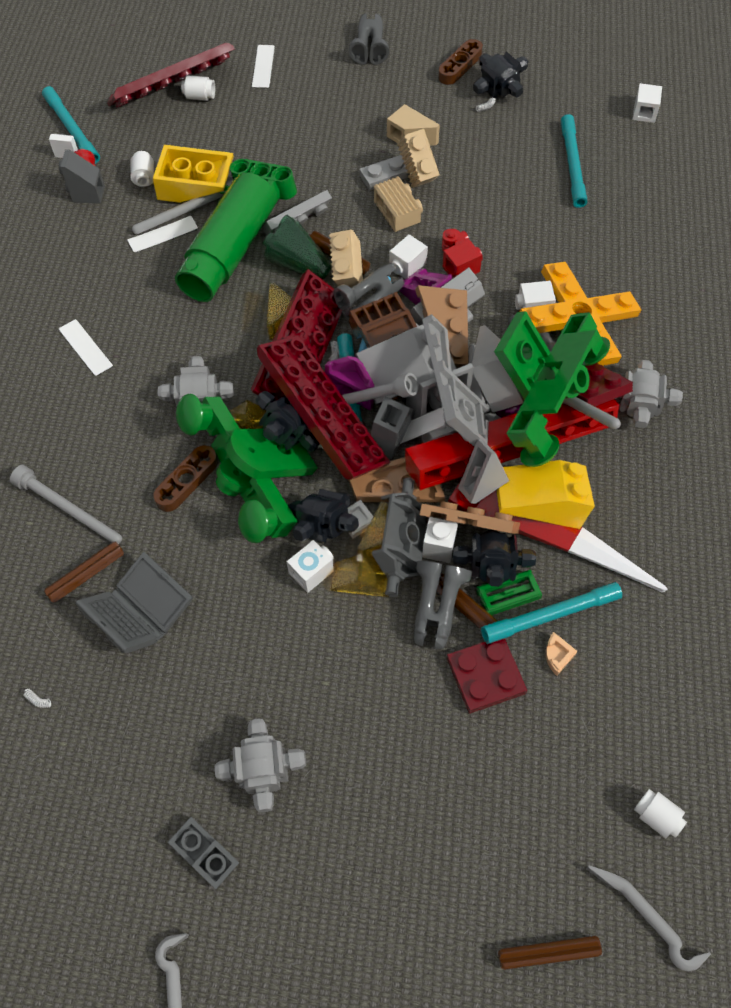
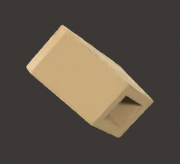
M405 104L387 118V137L396 143L406 134L421 129L425 130L430 146L439 143L440 125Z

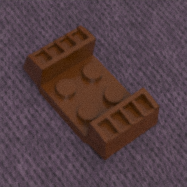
M397 292L351 310L349 314V324L356 339L362 337L367 348L417 327L409 309L405 307ZM396 396V397L391 398V399L397 400V399L401 398V396Z

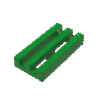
M531 570L516 574V579L513 582L508 579L499 587L485 584L476 588V593L481 599L482 607L484 606L490 615L542 598V593ZM526 580L529 581L528 584H525V585H522V586H519V587H516V588H511V589L505 590L504 592H501V593H498V594H495V595H492V596H489V597H487V595H486L487 593H490V592H493V591H496V590H499V589H502V588H505V587H508V586H511V585H514V584H517V583H520V582H523V581H526ZM533 590V592L491 605L492 603Z

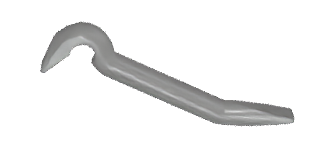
M587 866V871L612 888L620 891L669 945L670 959L677 968L684 971L696 970L711 955L709 952L691 957L689 960L682 958L680 949L683 944L678 934L628 880L608 871Z
M187 933L168 936L156 948L155 959L157 965L166 972L168 1008H182L179 967L175 961H168L166 959V952L188 938L189 935Z

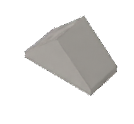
M477 439L458 487L468 501L476 504L509 482L497 454L482 439Z

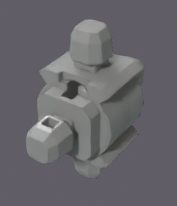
M200 356L191 357L188 367L180 368L181 375L174 376V385L168 383L158 386L159 399L163 401H172L174 399L176 406L179 400L186 394H194L200 402L203 401L204 397H221V399L234 396L233 383L229 381L217 383L215 374H210L208 366H205L204 360Z
M641 360L636 369L625 373L624 378L633 382V392L618 397L620 398V411L624 412L627 410V415L633 417V424L638 428H645L650 418H653L654 415L659 416L664 403H667L668 406H677L681 404L683 392L679 389H666L667 376H659L660 373L653 370V364L649 360Z
M254 719L248 724L249 738L241 740V747H234L232 749L233 761L230 759L222 760L216 763L214 767L215 777L218 780L228 781L233 780L234 777L235 782L239 783L240 788L245 789L248 794H254V806L259 813L272 811L274 806V794L272 792L281 789L280 782H288L287 768L294 771L302 769L307 763L304 750L289 749L288 753H286V749L282 747L281 741H277L273 736L268 735L267 725L264 720Z

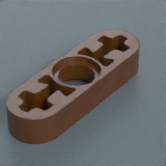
M476 39L465 41L439 66V81L446 85L457 82L479 60V57L482 55L483 44Z
M203 445L195 448L155 489L153 497L161 511L171 512L177 509L217 467L218 460L212 447ZM209 456L208 462L205 460L200 462L201 457L206 459ZM185 473H190L194 476L189 483H181L179 478ZM166 495L169 497L170 495H172V499L163 500L162 496Z

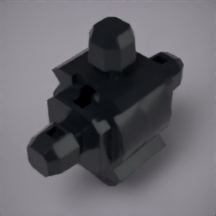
M507 51L504 55L496 54L490 56L484 53L479 57L482 77L473 84V90L477 94L487 91L494 99L498 95L505 97L510 94L517 98L523 94L520 73L527 69L528 59L524 56L515 59Z
M263 391L255 399L257 405L263 411L266 410L259 421V426H263V436L267 440L275 441L277 444H285V450L291 449L299 442L309 452H313L318 448L320 443L309 432L310 429L285 395L275 400L272 394Z
M319 489L318 494H311L302 501L295 500L289 503L288 507L298 521V524L293 528L294 538L299 541H306L308 539L325 544L327 538H336L343 531L354 532L359 526V521L356 516L348 513L347 507L351 503L350 495L344 492L336 493Z
M488 529L480 535L476 532L473 534L472 548H467V546L453 548L452 559L454 563L460 565L471 563L472 578L474 580L479 577L490 586L499 587L508 579L512 582L516 579L517 566H521V568L535 566L536 552L523 548L518 550L515 534L508 537L505 533Z

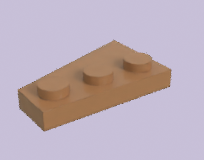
M418 285L415 291L417 297L421 299L424 308L422 311L424 318L432 314L448 330L449 350L455 366L463 367L468 365L467 290Z
M405 457L390 461L389 465L368 472L355 479H348L356 502L359 500L362 502H389L388 499L381 500V497L393 493H402L403 479L411 478L406 470ZM414 484L413 495L417 497L416 500L418 502H445V495L440 484L423 490H419L416 484Z
M441 501L440 506L421 505V516L442 518L447 521L472 524L477 527L518 534L520 522L512 521L513 515L496 512L495 517L485 516L484 509L469 506L467 512L457 510L458 504Z

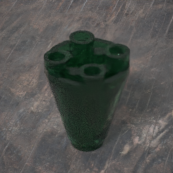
M288 214L281 219L276 232L269 233L263 242V245L266 246L264 256L268 261L301 275L309 269L324 280L332 268L329 259L299 221Z

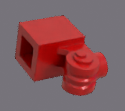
M457 229L445 230L442 237V250L444 252L443 269L447 274H451L453 278L467 268H470L474 274L479 273L483 259L481 250L474 246L465 231L460 232Z

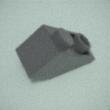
M65 149L63 159L59 161V171L64 176L66 191L70 193L72 201L75 203L101 204L105 185L100 169L73 151Z
M385 397L373 421L371 436L387 458L393 460L416 410Z

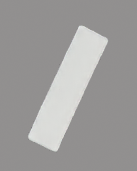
M258 45L252 87H269L274 45Z
M188 216L161 228L130 238L128 242L133 252H137L193 231L198 227L192 216Z
M76 319L59 328L60 332L95 376L113 366Z
M443 407L411 420L401 443L444 426Z

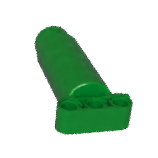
M238 159L230 164L229 168L233 181L230 186L225 185L224 191L218 192L223 197L184 255L185 261L175 275V282L185 295L199 302H209L213 299L219 287L228 282L279 199H291L296 195L297 188L292 170L289 167L248 159Z

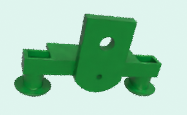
M517 312L494 350L495 355L524 399L506 434L515 447H524L520 454V460L526 466H542L552 460L557 454L559 440L555 435L548 434L545 426L548 421L542 414L557 413L564 399L575 398L579 393L586 392L589 387V373L585 366L598 363L609 352L610 341L606 337L600 336L590 312L573 314L569 317L551 352L527 312Z
M194 394L184 395L176 407L177 424L181 431L187 435H195L199 430H207L210 436L217 435L211 445L221 461L216 471V485L220 491L229 496L240 494L245 501L238 515V525L243 537L251 543H260L266 536L271 538L287 536L298 521L271 478L313 475L318 467L307 450L301 446L300 442L291 449L285 450V444H277L275 441L267 440L263 436L264 429H240L221 397H204L203 401L200 402Z

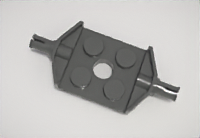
M412 478L403 479L402 493H393L381 497V500L388 499L389 505L382 547L379 550L372 551V555L383 573L387 575L388 581L385 595L389 597L398 596L399 581L404 580V578L420 576L416 571L417 561H422L428 517L420 515L422 504L413 495L415 480Z

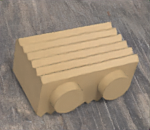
M424 129L406 134L397 143V146H399L398 150L401 151L402 160H404L403 164L406 165V173L409 174V182L412 183L411 187L414 188L429 183L440 176Z
M398 176L391 180L388 179L387 182L375 184L374 202L394 232L421 222L423 207L420 200H415L412 196L409 184H404Z
M353 230L331 233L329 235L331 238L329 246L331 247L330 255L332 257V280L337 286L345 284L353 287L363 280L360 240Z

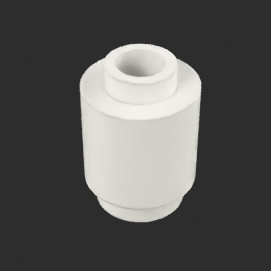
M187 75L185 80H182V94H185L186 99L208 101L209 98L214 99L215 81L210 80L209 77Z
M137 151L131 158V181L135 185L146 187L153 183L154 160L148 152Z
M648 789L634 808L640 814L639 818L665 839L670 834L676 838L687 823L682 818L685 811L660 792L655 794L650 789Z

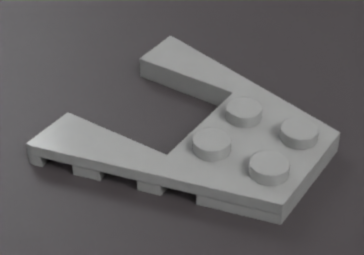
M431 314L423 318L422 321L442 402L444 420L450 428L453 427L461 434L465 441H469L474 447L477 439H482L487 444L489 421L487 419L484 420L485 413L490 411V406L488 402L485 403L486 398L474 374L470 390L452 373L448 330Z

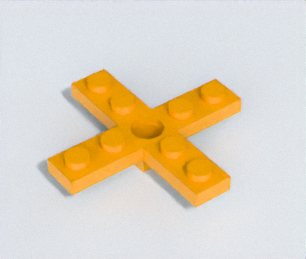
M566 262L545 264L541 273L546 281H551L554 295L559 303L522 308L519 312H527L539 333L562 330L571 315L590 312L600 336L606 337L610 341L609 352L597 364L604 366L618 363L622 356L602 323L638 317L641 308L631 292L587 298Z

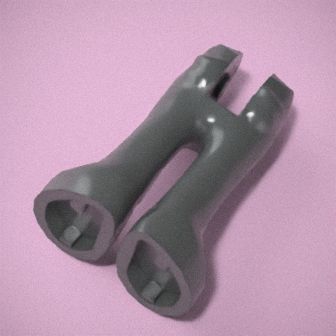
M362 14L359 19L358 38H354L351 41L348 51L349 56L358 64L364 65L367 63L368 38H372L370 47L371 63L377 65L388 58L389 45L382 39L383 20L379 14H375V19H367V14Z
M392 263L378 268L353 287L343 284L334 289L335 302L341 310L349 308L365 293L375 289L374 294L345 313V318L348 322L351 310L398 292L404 286L405 282L402 277L393 282L389 280L388 276L397 269Z
M417 561L416 571L422 577V589L414 625V644L423 647L425 637L427 636V627L432 626L438 628L435 635L434 649L445 648L451 631L458 590L461 585L470 581L472 571L446 565L440 606L438 611L435 612V596L443 565L429 561Z

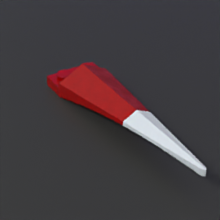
M458 484L448 499L449 503L458 504L457 510L467 512L469 506L484 509L485 516L495 517V513L499 512L497 490L476 504H473L458 489ZM518 516L512 517V521L520 522L518 534L601 565L659 592L668 590L665 585L583 527L576 529Z

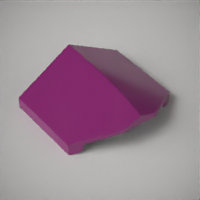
M421 268L404 280L405 284L399 291L417 305L421 302L420 297H417L415 291L418 285L441 288L451 281L453 277L451 274L427 272V269Z
M347 356L328 361L325 364V373L341 395L374 387V383L366 368L356 357ZM374 399L356 404L371 411Z

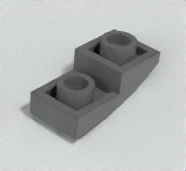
M192 817L168 841L215 889L219 887L239 864Z

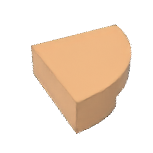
M553 632L546 646V660L550 669L558 676L574 658L577 650Z

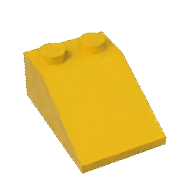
M164 145L153 176L157 200L184 202L224 191L230 171L229 167L234 157L233 153Z
M555 460L538 467L526 465L503 467L509 482L497 489L499 513L580 529L595 507L585 465Z

